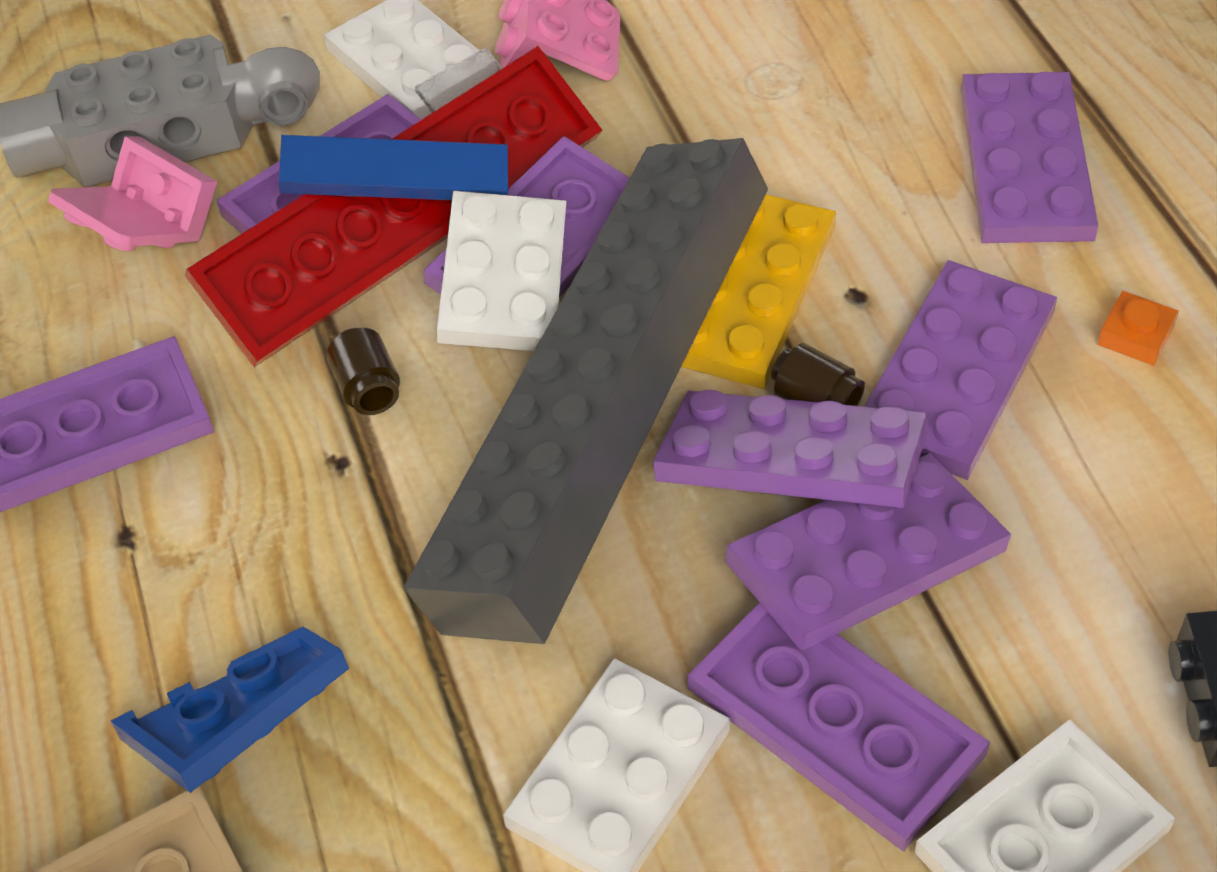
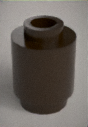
M352 328L340 333L330 343L326 352V358L342 396L349 406L355 408L362 415H376L385 412L396 403L399 397L400 377L378 332L370 328Z
M806 343L798 344L793 350L790 348L785 349L775 361L771 371V379L775 381V395L786 400L808 402L835 401L843 405L858 406L865 389V382L855 377V370Z

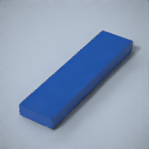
M281 135L279 193L452 200L453 191L508 195V145Z

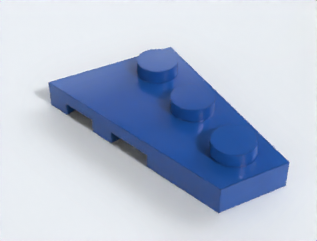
M303 626L231 661L227 669V676L195 690L191 683L188 682L167 693L170 704L139 719L131 710L110 721L121 741L191 793L205 781L216 776L224 766L256 741L268 735L279 723L307 701L323 692L330 683L345 673L349 666L340 648Z

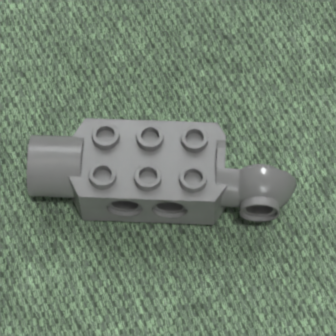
M206 35L194 39H181L173 44L145 51H132L121 57L92 64H79L68 70L56 72L44 93L0 103V144L8 166L16 178L61 167L84 187L113 180L125 136H140L186 162L241 148L252 126L267 121L279 126L293 124L299 121L312 105L320 88V71L311 57L300 50L288 47L267 48L251 55L246 61L229 65L223 42L215 37Z

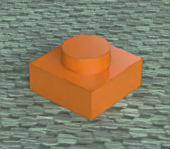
M1122 290L1101 329L1097 345L1154 366L1175 326L1179 310Z

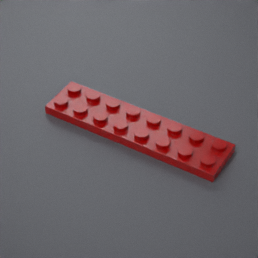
M537 46L393 137L392 140L508 145L509 189L563 136L583 148L597 139L603 130L545 53ZM304 194L188 267L185 277L255 368L448 238L452 200Z

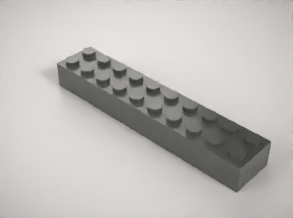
M744 138L708 139L702 142L671 145L662 143L649 146L644 151L403 587L440 635L535 644L546 643L768 191V187Z

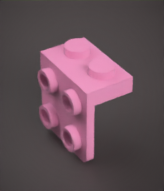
M503 0L498 16L503 21V29L495 46V53L500 55L499 70L539 46L546 55L602 80L611 81L617 74L620 13L606 0Z
M125 136L111 186L51 189L48 202L64 211V218L80 226L90 227L103 235V242L115 249L134 251L137 246L145 245L172 248L175 246V243L200 241L217 181L140 136Z

